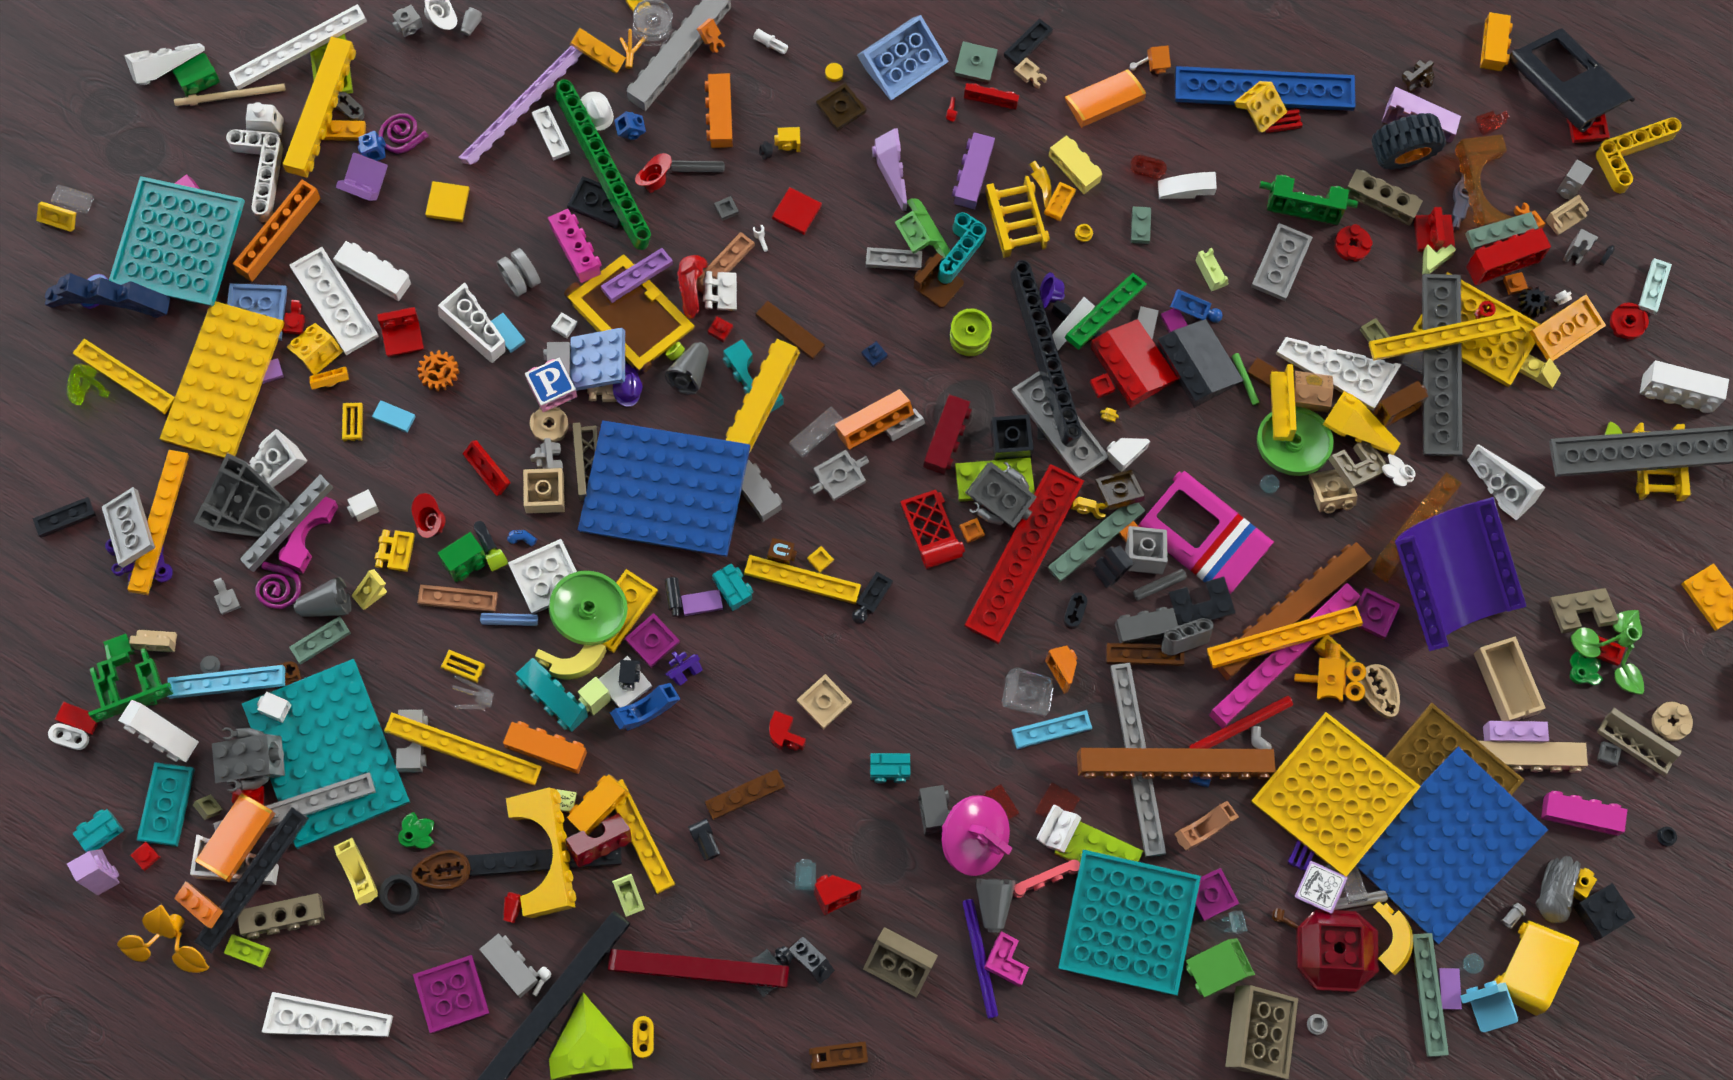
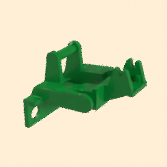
M127 634L103 642L107 660L97 663L99 674L95 667L90 668L101 708L90 711L88 714L97 723L118 714H123L131 700L144 706L151 704L154 706L157 705L156 700L173 694L170 683L162 685L154 660L149 658L147 650L143 648L141 649V654L144 662L135 665L143 692L125 699L119 697L115 684L119 680L116 667L131 662L129 655L136 654Z

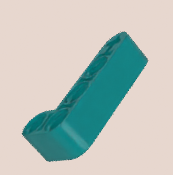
M961 212L955 216L952 230L961 239L940 264L937 278L943 284L951 283L984 241L986 234L985 225L967 213Z

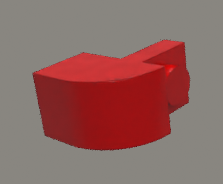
M775 710L769 725V736L773 745L779 750H782L784 743L792 750H803L806 739L789 733L793 724V717Z

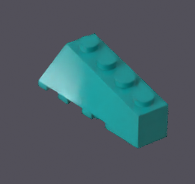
M534 658L516 673L518 679L516 682L524 690L527 688L531 692L530 696L537 703L541 702L545 706L543 709L551 717L554 715L558 719L557 723L564 730L568 729L572 732L588 717L586 707L582 703L579 704L575 696L570 692L566 694L562 684L556 679L552 680L551 674Z

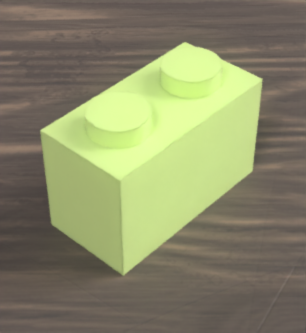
M594 677L578 691L579 702L586 707L587 713L590 711L593 716L611 701L609 690L597 677Z

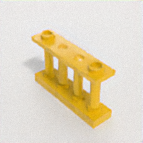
M1025 176L1024 186L1005 190H995L994 183L986 185L985 195L1003 258L1010 257L1014 247L1035 242L1041 243L1042 250L1046 249L1047 242L1050 240L1048 231L1044 230L1035 199V185L1033 182H1030L1029 176ZM1026 193L1029 201L1003 207L999 205L998 200L1003 197ZM1031 209L1033 215L1031 219L1012 223L1004 222L1003 216L1005 214ZM1036 226L1037 235L1014 240L1012 238L1009 239L1008 233L1010 230Z
M1639 423L1632 433L1651 431H1644V423ZM1677 424L1672 430L1685 429V424ZM1688 467L1637 471L1638 482L1636 492L1639 493V500L1645 499L1649 492L1674 493L1677 501H1685L1690 496ZM1648 474L1672 475L1675 477V484H1648Z

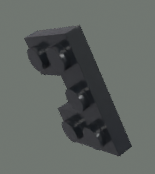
M1224 576L1205 582L1210 596V600L1193 605L1187 587L1168 593L1178 626L1201 618L1213 621L1236 613Z

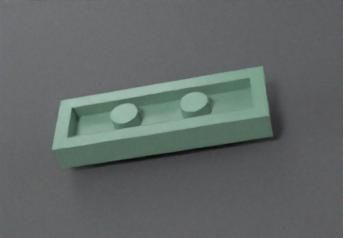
M339 616L289 648L301 665L345 638L351 632Z

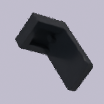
M804 937L799 939L789 949L793 956L810 971L819 984L828 979L835 971L827 958Z

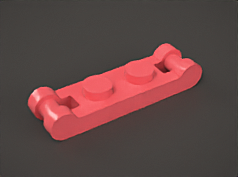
M1071 860L1016 884L1013 892L1014 897L1021 898L1030 889L1037 891L1045 887L1044 883L1052 881V883L1058 882L1067 873L1070 875L1077 874L1080 862L1078 860Z

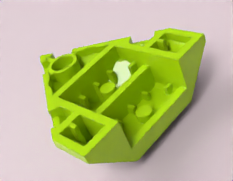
M583 992L549 1058L551 1080L570 1078L572 1075L599 1071L633 1069L630 1046Z

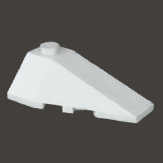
M198 43L177 46L174 51L162 48L157 53H149V50L124 56L133 80L140 85H145L203 52L205 48L202 44Z
M1480 445L1475 447L1467 459L1479 478H1482L1487 485L1490 494H1493L1499 502L1497 504L1515 520H1518L1536 502L1545 489L1542 484L1530 475Z

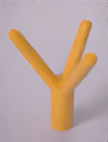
M632 29L628 30V47L623 38H620V42L626 51L625 68L632 69L633 55L647 39V35H644L633 49Z

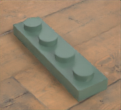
M1532 212L1469 230L1465 235L1471 249L1474 250L1500 240H1508V238L1516 234L1518 236L1523 235L1526 231L1533 228L1537 230L1538 225Z

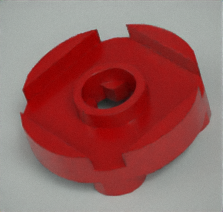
M1353 224L1352 226L1342 228L1338 232L1334 246L1336 253L1342 259L1358 262L1366 258L1373 242L1365 229L1357 224ZM1350 240L1357 242V247L1354 245L1350 246Z
M1623 303L1612 312L1610 325L1616 337L1631 340L1642 336L1649 325L1647 313L1642 311L1637 304ZM1628 317L1630 318V321H1633L1634 323L1629 325L1626 323L1625 320Z

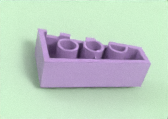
M1394 88L1385 109L1383 123L1390 124L1394 120H1399L1402 117H1408L1413 114L1431 113L1439 118L1446 142L1451 143L1453 141L1461 116L1400 88Z
M102 849L88 851L67 863L76 882L96 895H100L119 884L117 879L119 873L115 866H111Z

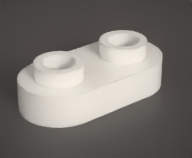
M54 724L48 731L49 739L52 742L74 750H82L89 743V737L83 730L65 724ZM63 732V736L58 738V734ZM82 738V741L77 744L76 740Z

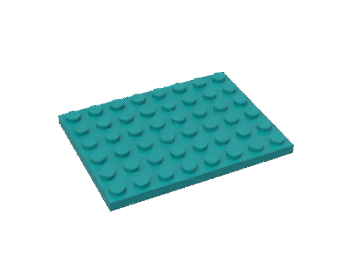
M354 659L269 692L289 701L291 704L283 723L267 717L257 710V704L261 696L242 703L252 729L262 731L264 734L282 737L285 776L270 778L278 802L359 775L371 773L376 793L306 815L309 820L294 839L297 849L410 803Z

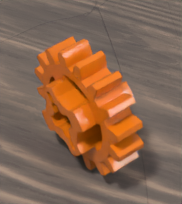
M440 350L435 355L431 351L430 357L424 355L425 361H419L421 367L417 368L418 373H420L418 377L422 380L423 386L428 384L429 390L435 387L436 391H439L440 387L446 390V385L452 387V380H458L455 374H459L458 363L454 361V356L448 357V352L442 355Z

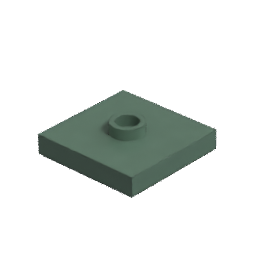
M963 41L954 75L989 83L998 49Z

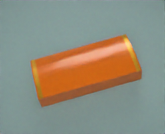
M1127 69L1065 96L1064 99L1082 128L1145 100L1146 92L1137 78Z
M241 793L195 862L225 881L230 882L275 816V813L261 803Z

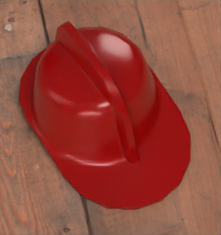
M665 153L654 156L636 175L635 182L639 186H644L650 193L663 187L666 183L665 173L672 163L671 156Z
M427 493L419 494L412 502L411 508L418 533L425 538L441 534L446 523L444 513L439 510L433 496Z

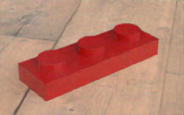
M966 83L964 98L1017 109L1019 95L1011 91L1004 92L993 87L986 88L975 83Z
M477 440L472 441L463 452L464 457L496 496L502 495L511 482Z

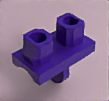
M674 651L671 653L674 659L668 663L671 667L675 664L678 665L665 674L668 679H672L680 686L687 681L682 671L688 668L693 676L702 671L699 663L700 658L697 654H693L682 661L687 657V654L682 652L678 655Z

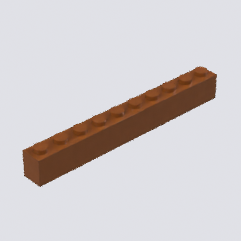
M1357 542L1352 546L1348 544L1341 550L1342 554L1339 557L1333 556L1327 562V567L1317 569L1310 581L1308 578L1299 585V590L1296 592L1292 590L1285 596L1286 600L1282 604L1277 602L1271 608L1272 612L1266 615L1264 613L1256 620L1258 623L1254 627L1252 625L1248 626L1242 632L1244 635L1239 639L1299 622L1366 567L1372 558ZM1257 656L1217 667L1216 669L1228 681Z
M1080 748L1077 752L1078 776H1084L1086 779L1096 778V776H1103L1105 779H1112L1115 776H1123L1124 779H1132L1135 776H1142L1143 779H1152L1154 776H1161L1162 779H1172L1173 776H1181V779H1191L1193 776H1200V779H1211L1212 776H1219V779L1238 777L1244 780L1250 779V777H1258L1260 780L1269 779L1276 772L1274 749Z

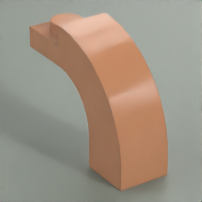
M1226 801L1196 822L1180 829L1175 833L1178 843L1185 850L1189 851L1239 818L1230 803Z

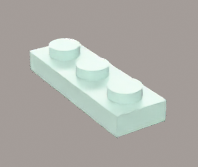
M1655 258L1652 260L1638 305L1641 310L1652 314L1658 312L1672 264Z

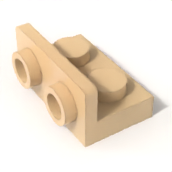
M138 630L136 636H130V644L135 650L145 648L149 651L175 652L177 634L175 632Z

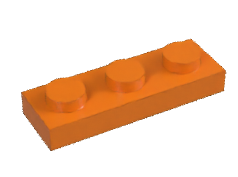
M189 882L184 883L174 898L205 926L211 929L223 912Z

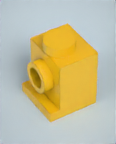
M800 127L778 128V135H774L775 146L785 151L797 149V152H800Z
M1580 868L1573 897L1579 901L1588 897L1589 892L1597 881L1593 877L1594 873L1591 870ZM1581 879L1585 881L1587 884H1582Z

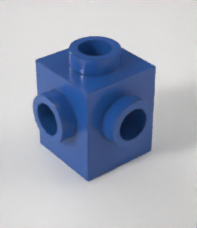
M626 111L614 120L617 134L620 137L636 140L646 132L642 115Z
M376 131L358 137V150L361 155L376 161L386 158L384 147H386L385 140L382 136L379 137Z

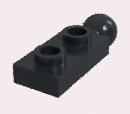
M876 571L857 601L856 605L861 608L856 609L852 613V619L855 623L863 624L867 620V611L871 614L875 612L893 584V580Z

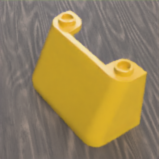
M1527 921L1526 923L1523 922L1518 930L1521 940L1506 972L1501 976L1497 975L1494 981L1497 984L1506 982L1513 1004L1537 1016L1546 1012L1550 1007L1577 950L1579 941L1542 925Z

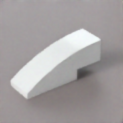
M1215 172L1179 175L1158 181L1159 199L1195 198L1196 195H1214L1217 189Z

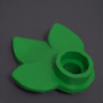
M1576 651L1570 658L1572 666L1570 679L1575 684L1588 683L1590 685H1598L1603 680L1597 673L1601 667L1600 660L1596 657L1585 658Z
M414 812L408 814L402 821V830L398 835L399 843L407 848L415 846L419 849H426L432 846L434 841L428 835L434 828V821L427 818L418 820ZM405 835H411L412 838L406 839Z

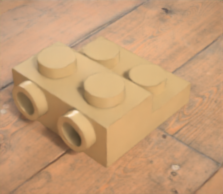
M1336 470L1309 474V481L1314 491V500L1319 512L1332 513L1335 509L1343 508L1344 510H1350L1356 506L1358 495L1355 488L1349 489Z

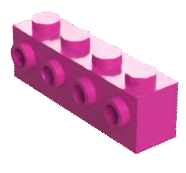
M566 209L548 217L550 227L579 281L583 283L600 275L601 261L598 256L594 257V249L590 242H586L585 238L587 237L583 228H578L579 222L575 214L571 215L569 209Z

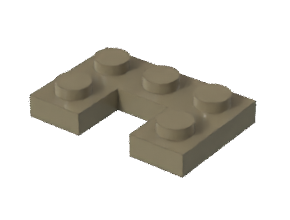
M1362 441L1353 447L1362 461L1356 465L1345 450L1333 454L1328 459L1349 489L1384 474L1382 466L1387 463L1377 449L1373 448L1366 441Z
M1606 588L1551 597L1549 600L1561 633L1574 632L1582 627L1577 615L1578 613L1592 611L1598 627L1614 625L1619 621Z

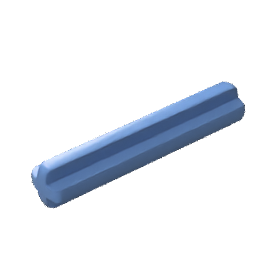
M482 613L480 622L484 625L537 626L538 615Z

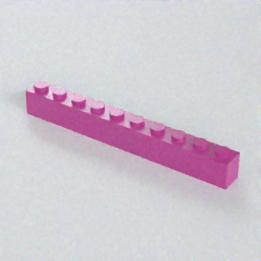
M1346 583L1309 619L1352 607L1361 596ZM1318 639L1274 651L1211 711L1209 716L1222 729L1225 728Z

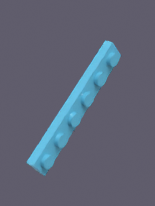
M277 665L168 678V683L171 684L173 694L167 697L173 699L285 686V667Z

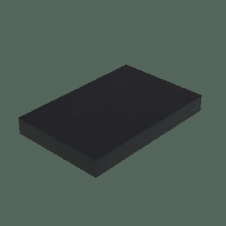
M582 176L567 205V209L618 229L621 222L601 184Z

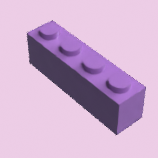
M973 133L972 139H968L966 149H969L968 154L963 155L961 165H964L963 171L959 170L957 176L959 184L954 186L952 197H955L954 204L971 209L976 208L995 138Z

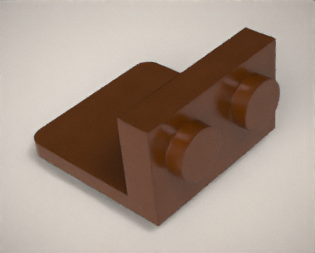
M936 253L934 257H929L926 261L925 268L922 271L918 270L914 275L913 288L938 307L944 308L964 285V281L956 276L951 283H941L937 278V274L943 261V256Z

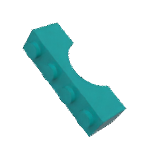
M743 339L723 350V362L727 368L731 367L734 371V378L738 383L741 382L743 384V390L747 394L752 389L753 379L748 373V368L753 361V354ZM781 393L771 412L784 405V398Z

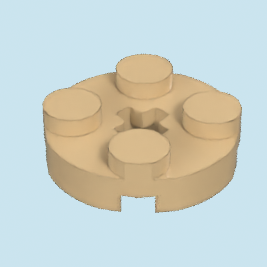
M558 406L542 412L539 407V410L531 415L530 428L537 440L544 442L545 438H551V442L560 441L568 430V418ZM548 420H551L552 423H554V425L550 428H547V426L544 425V423H547Z
M1666 702L1658 707L1652 715V726L1657 734L1659 733L1663 736V739L1679 741L1691 732L1693 719L1686 705L1677 702ZM1671 717H1673L1677 722L1675 723V726H1672V723H1668V720L1671 719Z

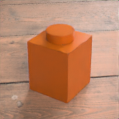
M1169 46L1150 47L1147 50L1150 72L1155 71V74L1166 73V70L1171 67Z

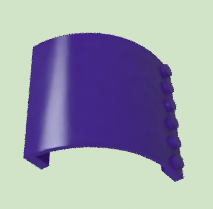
M1494 497L1466 504L1430 517L1410 527L1396 539L1395 544L1429 651L1448 647L1449 643L1446 636L1467 624L1497 613L1527 607Z

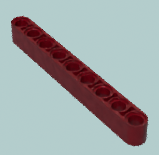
M610 949L608 971L777 988H787L789 967L783 965Z

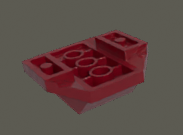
M1316 909L1296 928L1297 969L1315 991L1355 993L1379 971L1378 930L1356 911L1334 910L1330 914L1321 909ZM1335 944L1342 947V954L1335 952Z

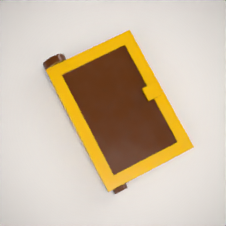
M623 254L603 269L600 275L590 279L582 286L578 282L571 284L565 290L564 296L597 332L623 328L625 330V360L638 372L640 370L647 372L652 367L651 362L692 331L695 326L650 280H647L616 301L611 302L601 290V285L634 265Z

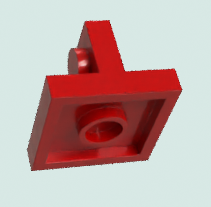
M1434 207L1429 215H1415L1414 226L1417 252H1423L1427 245L1434 251H1439L1442 247L1447 248L1451 244L1455 248L1452 215H1442V207Z

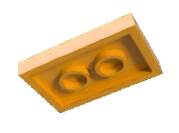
M1714 563L1681 584L1715 631L1733 621V589Z

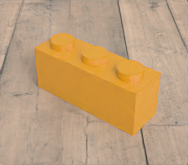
M1489 12L1484 25L1480 68L1502 71L1504 65L1508 64L1509 54H1507V49L1510 48L1511 39L1509 34L1513 23H1510V15Z
M610 774L603 776L597 782L598 786L593 791H588L583 797L584 800L569 811L570 815L567 818L580 831L584 830L587 836L629 794Z

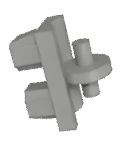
M545 438L540 448H535V454L530 456L531 461L536 462L537 467H543V469H563L562 461L553 460L552 456L560 454V443L551 442V438Z

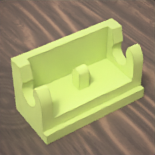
M1212 248L1207 253H1204V251L1198 252L1195 261L1210 290L1214 291L1227 286L1229 279L1227 276H1224L1213 255L1214 251Z

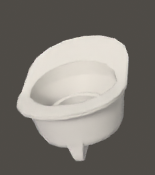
M425 0L424 12L430 22L444 30L453 29L457 25V17L449 0Z
M589 92L581 98L596 130H605L612 124L614 118L613 111L603 94L600 92Z

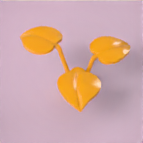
M162 904L146 913L142 919L145 928L149 932L156 934L148 943L144 944L143 939L136 935L124 936L117 943V946L127 957L142 962L148 960L151 955L147 947L160 936L167 938L176 937L174 949L177 953L173 954L172 960L180 969L192 973H199L209 969L204 957L195 948L189 946L179 948L182 935L180 930L185 921L178 914H171L169 916Z

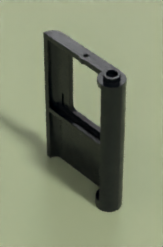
M1563 28L1520 49H1515L1510 54V63L1580 132L1588 130L1594 123L1595 118L1628 101H1635V98ZM1556 40L1587 71L1568 81L1562 82L1532 51Z

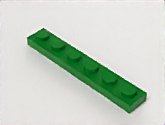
M1132 273L1066 334L1065 339L1079 350L1146 287L1147 283Z

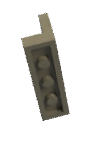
M579 422L573 423L578 495L580 501H584L587 496L586 490L588 486L586 479L589 480V476L585 474V471L590 465L592 466L594 459L593 456L589 461L584 457V452L588 448L595 452L598 437L596 426L581 427ZM593 431V438L589 443L582 438V432Z
M1613 708L1608 713L1597 731L1599 735L1664 777L1667 775L1672 763L1682 752L1616 708ZM1606 725L1612 728L1615 734H1610L1604 730ZM1626 737L1629 739L1631 745L1624 743L1622 738ZM1643 748L1646 750L1648 756L1641 754L1639 749ZM1660 759L1666 763L1665 768L1659 766L1656 760Z

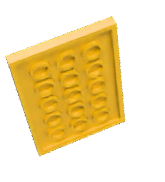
M1461 280V322L1476 320L1475 311L1484 301H1490L1495 305L1496 311L1493 316L1516 311ZM1516 311L1521 328L1519 331L1461 343L1463 362L1508 388L1536 343L1529 331L1540 325ZM1422 314L1411 332L1422 331Z

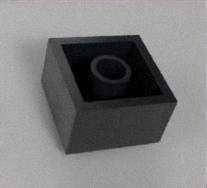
M1030 414L992 417L990 429L994 460L1032 458L1034 449Z
M1613 883L1573 906L1595 941L1605 937L1635 918Z

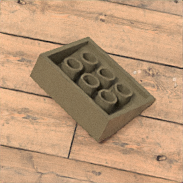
M1252 985L1236 986L1225 1067L1243 1072L1289 1079L1298 998Z

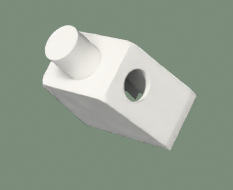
M259 102L247 105L246 130L272 132L282 135L284 118L275 106L264 105Z

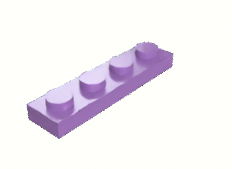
M661 248L601 285V290L611 302H614L673 265V260Z

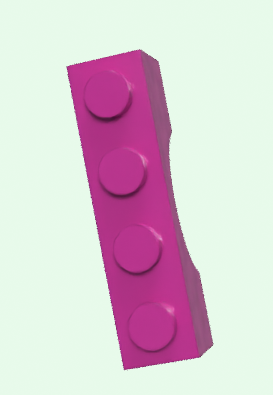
M324 497L288 535V543L279 553V560L282 565L302 574L304 573L312 558L305 547L306 536L314 526L331 522L338 508L335 500Z

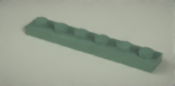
M1139 503L1118 508L1050 564L1047 569L1059 582L1063 581L1115 538L1127 525L1144 514L1145 509Z
M1432 933L1413 934L1412 951L1427 1057L1447 1056L1449 1052Z

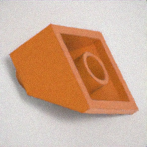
M1067 645L1049 650L1045 660L1064 694L1068 692L1072 684L1077 664L1075 652L1072 649L1070 650Z

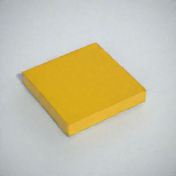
M433 181L425 214L426 217L463 222L470 190L469 186Z

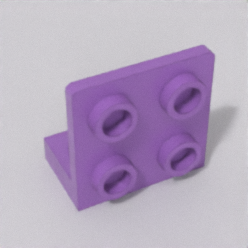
M353 153L345 179L338 181L336 188L369 201L377 200L388 166L363 155Z

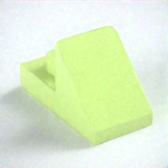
M1452 244L1447 248L1442 247L1437 253L1429 245L1426 246L1423 251L1422 275L1432 273L1453 256L1456 249Z
M632 874L613 881L626 917L645 909Z

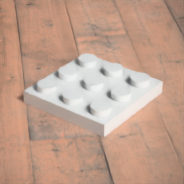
M561 539L508 562L532 614L549 608L550 597L557 583L565 576L577 572Z

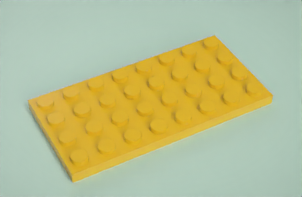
M216 301L214 306H209L159 439L223 459L227 453L236 456L265 373L277 345L278 337L283 329L284 321Z

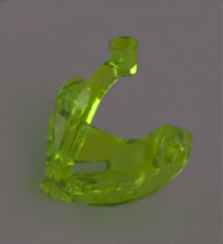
M78 363L70 371L67 382V396L73 404L82 405L86 390L91 384L98 388L100 391L99 396L108 398L110 391L105 390L104 386L94 379L97 373L94 368ZM80 377H83L82 386H79Z

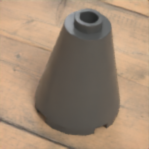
M701 342L693 343L667 369L665 380L672 388L675 385L679 388L678 392L687 395L696 394L700 389L709 355L707 346Z
M333 578L297 598L296 603H294V610L301 617L347 615L351 612L350 595L344 591V588H347L342 578Z
M976 878L984 928H988V932L998 933L1000 929H1004L1016 880Z

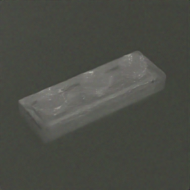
M830 407L793 438L789 445L801 457H804L836 429L834 424L840 422L843 418Z

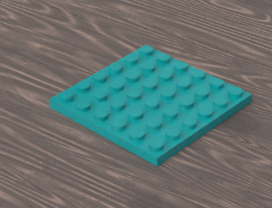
M140 176L109 281L119 285L132 281L171 298L211 307L214 306L245 200L239 197Z
M1082 850L1058 969L1178 995L1201 876Z

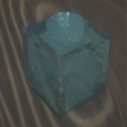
M802 859L800 862H796L795 890H814L816 863H812L810 859Z

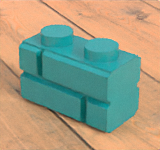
M729 564L712 575V580L731 610L734 611L752 600L751 593H753V590L748 582L745 584L741 579L743 574L739 567L735 568L733 564Z
M871 753L870 780H874L875 783H886V780H894V783H906V780H910V753Z
M108 809L99 810L88 823L83 822L76 827L73 835L86 852L98 850L124 831Z

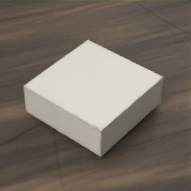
M561 312L551 326V329L568 338L577 326V321Z

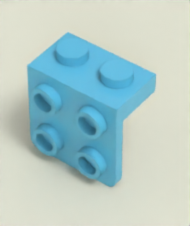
M1496 981L1484 984L1485 988L1479 990L1478 986L1466 990L1467 994L1460 996L1462 1003L1471 1002L1481 1032H1488L1518 1022L1506 982L1497 984Z

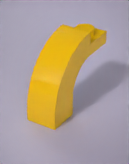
M1377 902L1373 907L1390 924L1393 932L1391 945L1378 959L1396 975L1406 965L1412 953V930L1407 919L1400 911L1392 915L1395 911L1387 903L1382 905L1380 902Z

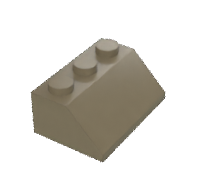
M884 927L863 970L917 998L938 955Z

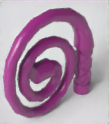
M399 113L391 116L381 125L379 130V137H383L384 128L390 123L387 128L388 138L398 144L406 143L397 148L386 144L385 149L397 154L412 150V148L429 137L424 130L412 139L417 131V122L409 114ZM408 118L412 121L413 130L408 137L404 139H396L391 135L392 129L397 135L405 136L410 131V124L408 121L403 119L393 121L394 119ZM396 124H405L406 130L402 132L403 130Z
M263 562L262 569L290 576L296 583V592L293 598L284 604L268 603L260 595V586L267 579L278 578L283 581L286 587L283 596L279 597L281 591L280 584L275 581L266 583L262 591L263 596L268 601L274 603L281 602L290 594V585L284 576L269 574L263 576L256 584L255 594L259 602L274 609H283L291 606L301 593V581L298 574L287 566ZM275 585L271 595L279 598H273L267 594L269 586Z

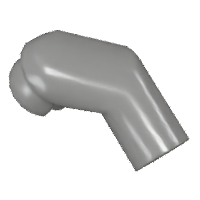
M1252 726V746L1256 749H1271V744L1261 737V727Z

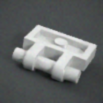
M706 271L705 278L703 279V285L705 286V295H703L705 309H712V303H717V310L736 311V273L718 272L717 279H713L712 272ZM712 286L717 287V295H712Z

